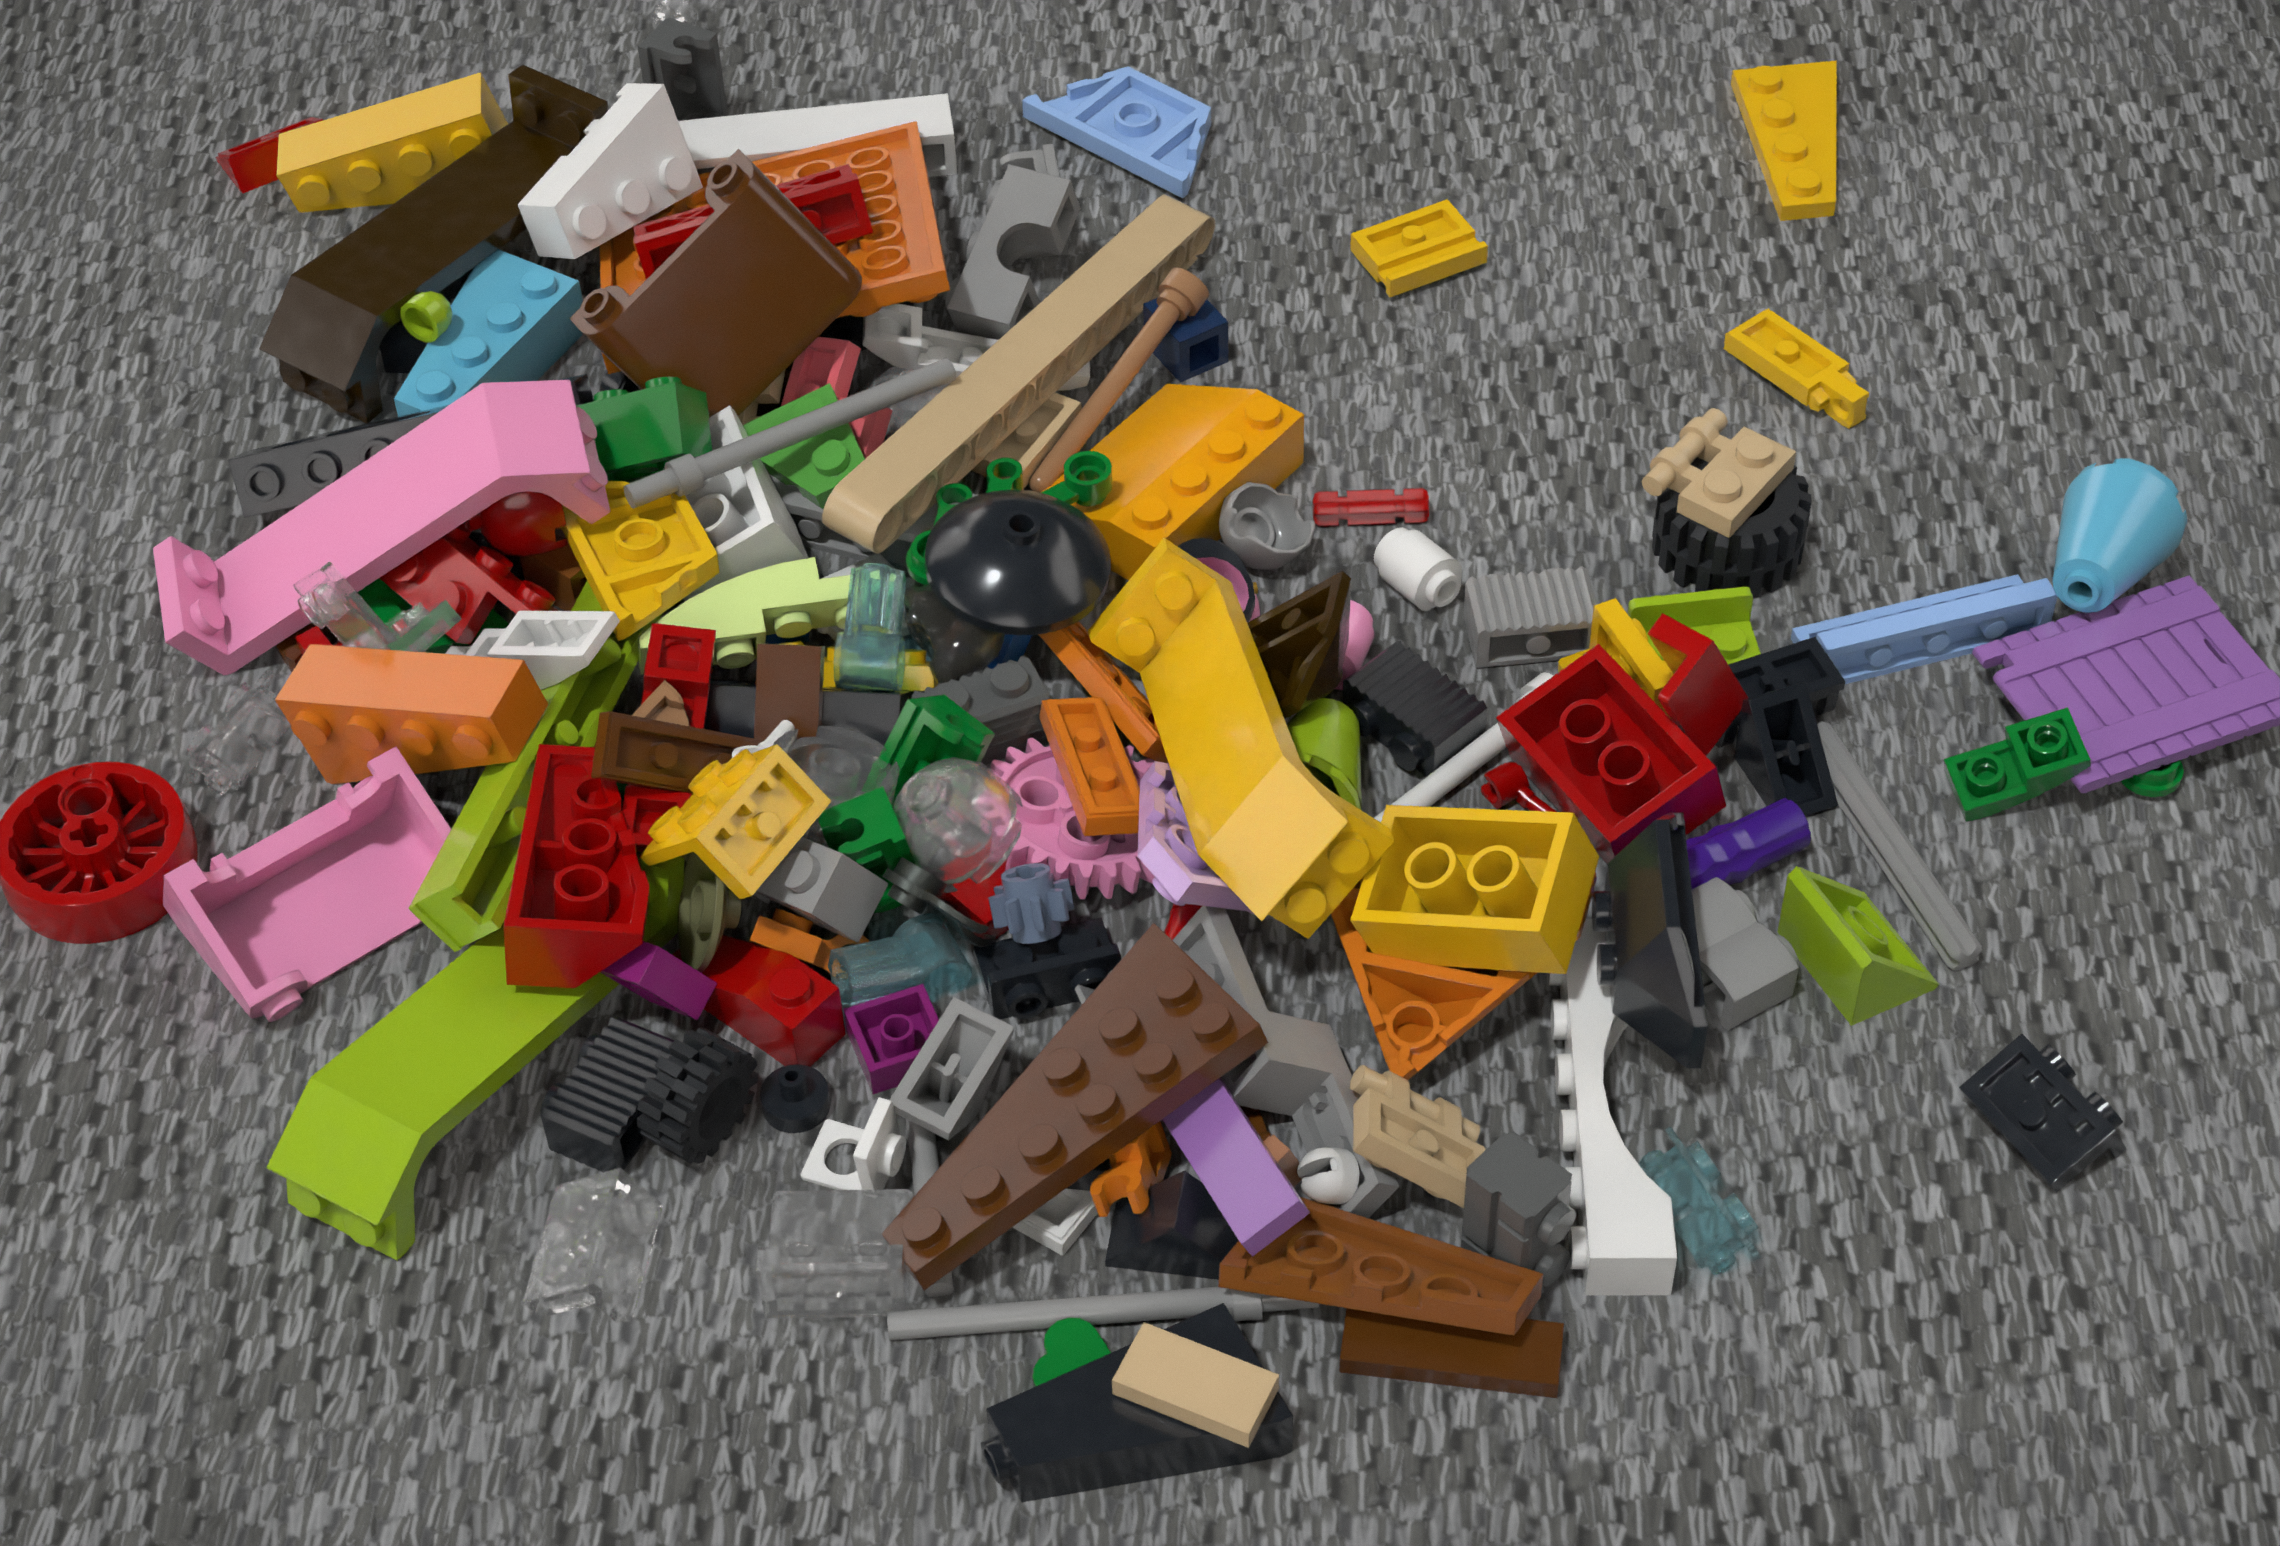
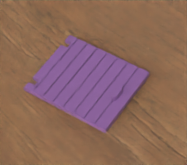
M2190 575L2165 583L2163 586L2159 585L2138 592L2137 595L2132 594L2117 599L2100 611L2092 613L2078 612L2057 619L2056 622L2051 621L2030 628L2029 631L2024 630L2004 637L2002 640L1998 639L1977 646L1972 651L1974 657L1985 669L2000 664L2005 667L1994 674L1993 681L2024 721L2068 707L2091 759L2090 767L2070 779L2081 793H2087L2104 787L2106 784L2110 785L2133 777V775H2139L2159 768L2161 765L2165 766L2188 758L2189 755L2193 756L2214 749L2218 745L2222 746L2244 738V736L2248 737L2271 729L2273 726H2280V678L2272 669L2266 666L2220 612V608L2201 586L2196 584Z

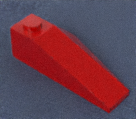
M539 744L504 921L507 985L575 989L643 944L650 899V886L646 873L641 870L636 855V843L632 830L627 827L621 809V796L616 782L591 778L595 747Z

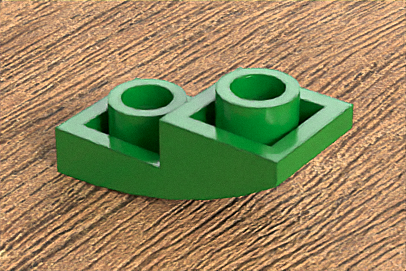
M2068 707L2005 726L2006 740L1944 759L1945 774L1966 822L1991 816L2037 797L2091 766V759Z

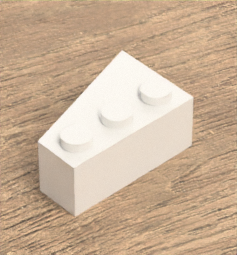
M626 83L616 94L618 100L601 119H594L583 131L586 136L568 156H561L520 201L518 207L538 256L576 259L703 188L664 84Z

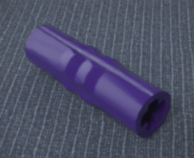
M1783 798L1732 823L1715 826L1703 836L1687 839L1692 889L1715 877L1720 878L1728 885L1742 883L1756 871L1807 848L1811 842L1809 823L1802 810L1792 800Z

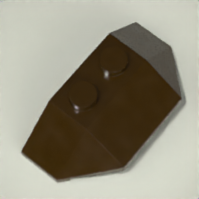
M1343 571L1247 623L1284 719L1301 711L1319 698L1330 694L1342 679V666L1349 641L1351 578Z

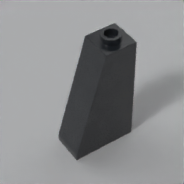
M1224 1303L1164 1329L1264 1369ZM1130 1344L986 1408L989 1439L981 1442L985 1461L996 1482L1000 1484L1009 1479L1022 1503L1280 1458L1291 1453L1293 1450V1415L1277 1391L1250 1447L1247 1448L1116 1396L1112 1392V1379L1128 1352Z

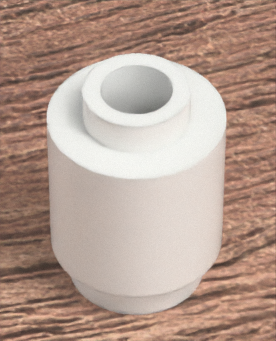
M1400 527L1387 533L1379 542L1374 553V563L1379 568L1381 578L1419 609L1429 611L1436 606L1444 607L1451 603L1458 595L1463 574L1460 562L1418 530H1408Z

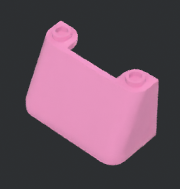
M396 746L368 761L367 767L373 776L365 778L355 785L354 788H352L349 782L337 788L335 800L231 858L226 859L223 853L213 857L210 862V872L202 871L196 861L192 859L164 875L163 906L179 930L251 1019L264 1015L268 1022H273L286 1016L303 1002L301 993L423 923L408 908L448 837L451 828Z

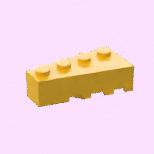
M480 72L279 134L277 177L299 213L394 204L508 125Z

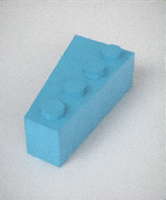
M499 249L477 264L451 304L453 315L450 326L434 342L426 345L396 394L394 402L398 416L450 405L482 383L537 381L583 335L570 320V317L580 308L583 302L579 280Z

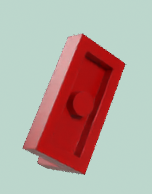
M1662 613L1647 633L1673 673V676L1659 693L1658 700L1671 720L1707 756L1741 711L1743 700L1748 699V696L1712 639Z

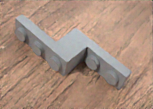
M1202 906L1176 935L1173 941L1261 1025L1268 1044L1231 1069L1221 1079L1240 1106L1292 1116L1307 1153L1310 1150L1322 1147H1334L1350 1151L1355 1156L1359 1166L1357 1190L1347 1203L1328 1205L1369 1218L1399 1188V1184L1392 1171L1378 1168L1369 1163L1363 1156L1353 1152V1105L1361 1096L1350 1089L1352 1075L1331 1026L1325 1023L1268 1011L1226 909ZM1330 1164L1327 1171H1332Z

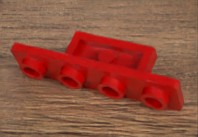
M465 523L379 578L456 643H472L497 600L501 601L515 614L518 611H558L552 606L555 598L551 593L531 581H521L510 572L513 563L508 558L492 548L480 547L469 538L472 531L467 529Z

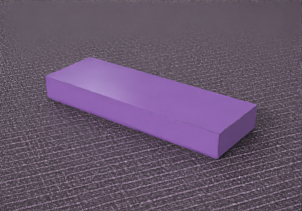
M1221 1077L1162 1119L1236 1237L1252 1256L1310 1214L1306 1205Z

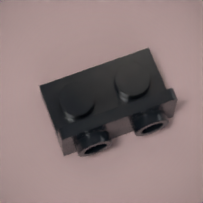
M1102 918L1061 926L1062 931L1058 936L1039 943L1022 944L1015 942L1013 938L993 942L985 947L974 946L975 963L992 1016L1000 1020L1010 1017L1028 1019L1037 1016L1044 1009L1074 1002L1081 1003L1075 988L1078 985H1082L1095 990L1109 972L1121 961L1118 945L1110 943Z
M2020 1034L1964 1082L1959 1089L1964 1097L2057 1193L2106 1150L2115 1158H2118L2127 1150L2116 1130L2123 1124V1121L2097 1092L2094 1091L2085 1098L2069 1082L2076 1076V1073L2051 1045L2047 1044L2039 1051L2023 1034Z

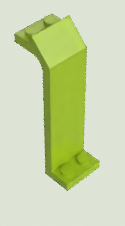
M636 851L641 870L645 871L650 886V899L643 941L662 948L678 932L679 900L684 885V858L679 856L648 866L639 857L642 851ZM503 922L500 929L478 940L310 1077L266 1168L286 1178L288 1204L294 1206L302 1214L312 1218L315 1217L349 1235L360 1245L372 1247L398 1261L415 1243L414 1187L420 1167L433 1146L619 984L599 972L575 989L507 985Z

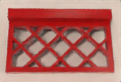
M849 164L775 185L833 245L874 233L859 179L856 173L853 174ZM710 205L633 226L635 237H633L646 279L715 211Z

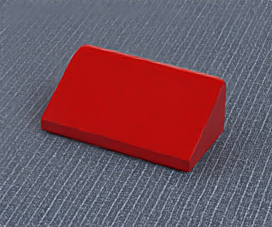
M306 118L217 153L216 160L239 191L244 194L279 180L277 177L279 134L323 121V119Z

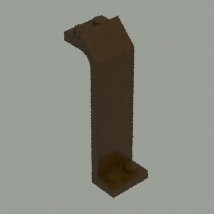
M523 64L509 73L513 113L512 122L290 276L259 350L279 359V370L283 382L293 390L302 391L328 404L335 411L346 413L366 424L383 411L376 368L377 352L386 333L401 320V307L413 296L421 292L433 291L439 293L526 230L527 227L518 204L561 156H568L586 136L583 131L594 119H601L608 111V101Z

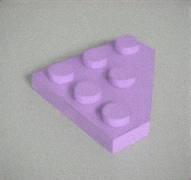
M1154 761L1140 780L1137 856L1155 876L1152 880L1155 889L1164 898L1179 906L1193 904L1248 911L1254 914L1198 855L1169 763Z

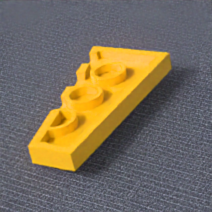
M1837 60L1781 66L1764 65L1749 69L1732 70L1731 87L1779 220L1786 221L1834 216L1836 206Z

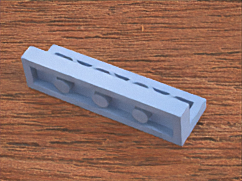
M2017 574L1792 628L1790 639L1794 644L1816 637L1846 681L1845 684L1972 654L1973 649L1977 646L1998 639L2002 640L2004 637L2024 630L2029 631L2030 628L2051 622L2058 596L2047 578L2023 583Z

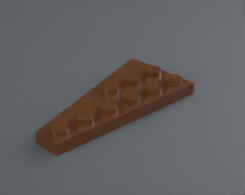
M1153 923L883 1231L882 1236L891 1251L923 1290H926L1268 1044L1261 1025Z

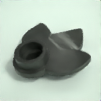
M901 857L894 871L887 868L882 877L894 883L887 894L888 896L920 915L923 914L928 904L933 906L943 914L961 937L975 946L985 947L994 942L996 936L983 934L986 933L989 928L988 926L964 916L955 910L952 904L940 898L948 885L947 883Z

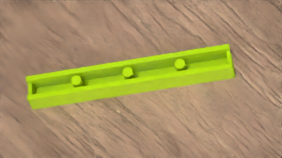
M588 581L571 611H603ZM661 615L626 639L618 641L614 632H612L587 667L556 685L542 689L541 692L548 706L517 760L509 763L486 765L408 908L454 952L500 929L505 920L539 744L594 747L600 713L612 712L639 660V637L652 626V623H656Z

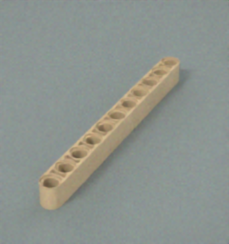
M1163 194L1158 197L964 370L956 380L946 386L845 476L832 490L824 506L822 523L825 527L874 553H881L886 550L936 503V494L941 487L951 483H958L1140 315L1143 312L1144 303L1158 298L1160 295L1158 287L1173 268L1185 270L1190 268L1198 259L1196 255L1203 254L1210 244L1215 230L1214 218L1168 195Z

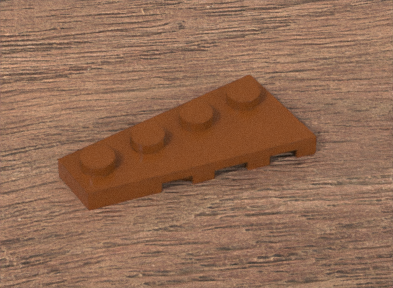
M1303 1197L1300 1198L1310 1214L1254 1256L1238 1241L1221 1261L1219 1267L1218 1287L1512 1336H1515L1541 1298L1543 1273Z

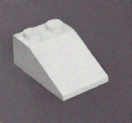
M730 405L709 418L712 450L748 437L739 417ZM760 458L704 480L703 488L685 495L718 554L720 572L683 598L685 601L717 584L742 574L783 562L808 558L796 525Z

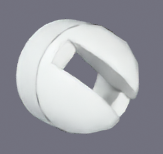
M1334 1147L1313 1149L1304 1156L1298 1165L1297 1173L1302 1178L1301 1189L1306 1196L1316 1202L1342 1205L1347 1203L1357 1190L1359 1183L1358 1162L1355 1156L1346 1149ZM1329 1164L1331 1165L1332 1171H1327Z

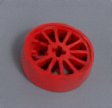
M93 762L58 771L40 780L23 792L10 805L0 821V885L7 902L15 914L30 929L42 936L60 942L73 944L101 943L120 939L147 928L168 913L163 906L164 875L192 859L196 863L198 862L196 834L187 808L178 793L160 775L130 763ZM124 810H130V811L127 813V815L124 816V814H123L122 811H124ZM41 844H44V845L49 846V847H51V848H37V847H38L39 845H41Z

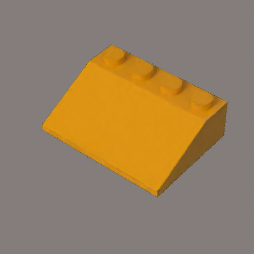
M1166 384L1089 450L1102 453L1110 460L1112 465L1113 486L1105 500L1095 506H1082L1076 502L1071 505L1089 517L1102 532L1110 550L1111 571L1129 580L1163 538L1176 546L1197 538L1218 541L1221 538L1219 531L1221 507L1224 499L1237 488L1247 482L1267 484L1275 489L1304 463V414L1258 389ZM1064 473L1047 489L1063 482Z

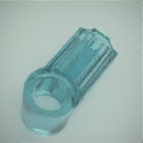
M864 563L861 567L851 568L845 630L838 633L834 650V682L836 688L900 691L902 689L905 671L904 636L901 635L906 588L904 571L891 568L887 564Z
M922 914L911 918L895 931L893 937L832 949L828 961L831 981L840 990L841 1004H849L850 1006L920 984L924 985L930 1001L933 1003L940 1000L938 995L946 991H950L952 995L961 992L972 976V968L943 919L935 914Z

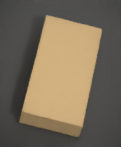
M1143 1322L1112 1379V1392L1114 1395L1247 1448L1250 1447L1279 1389V1374Z

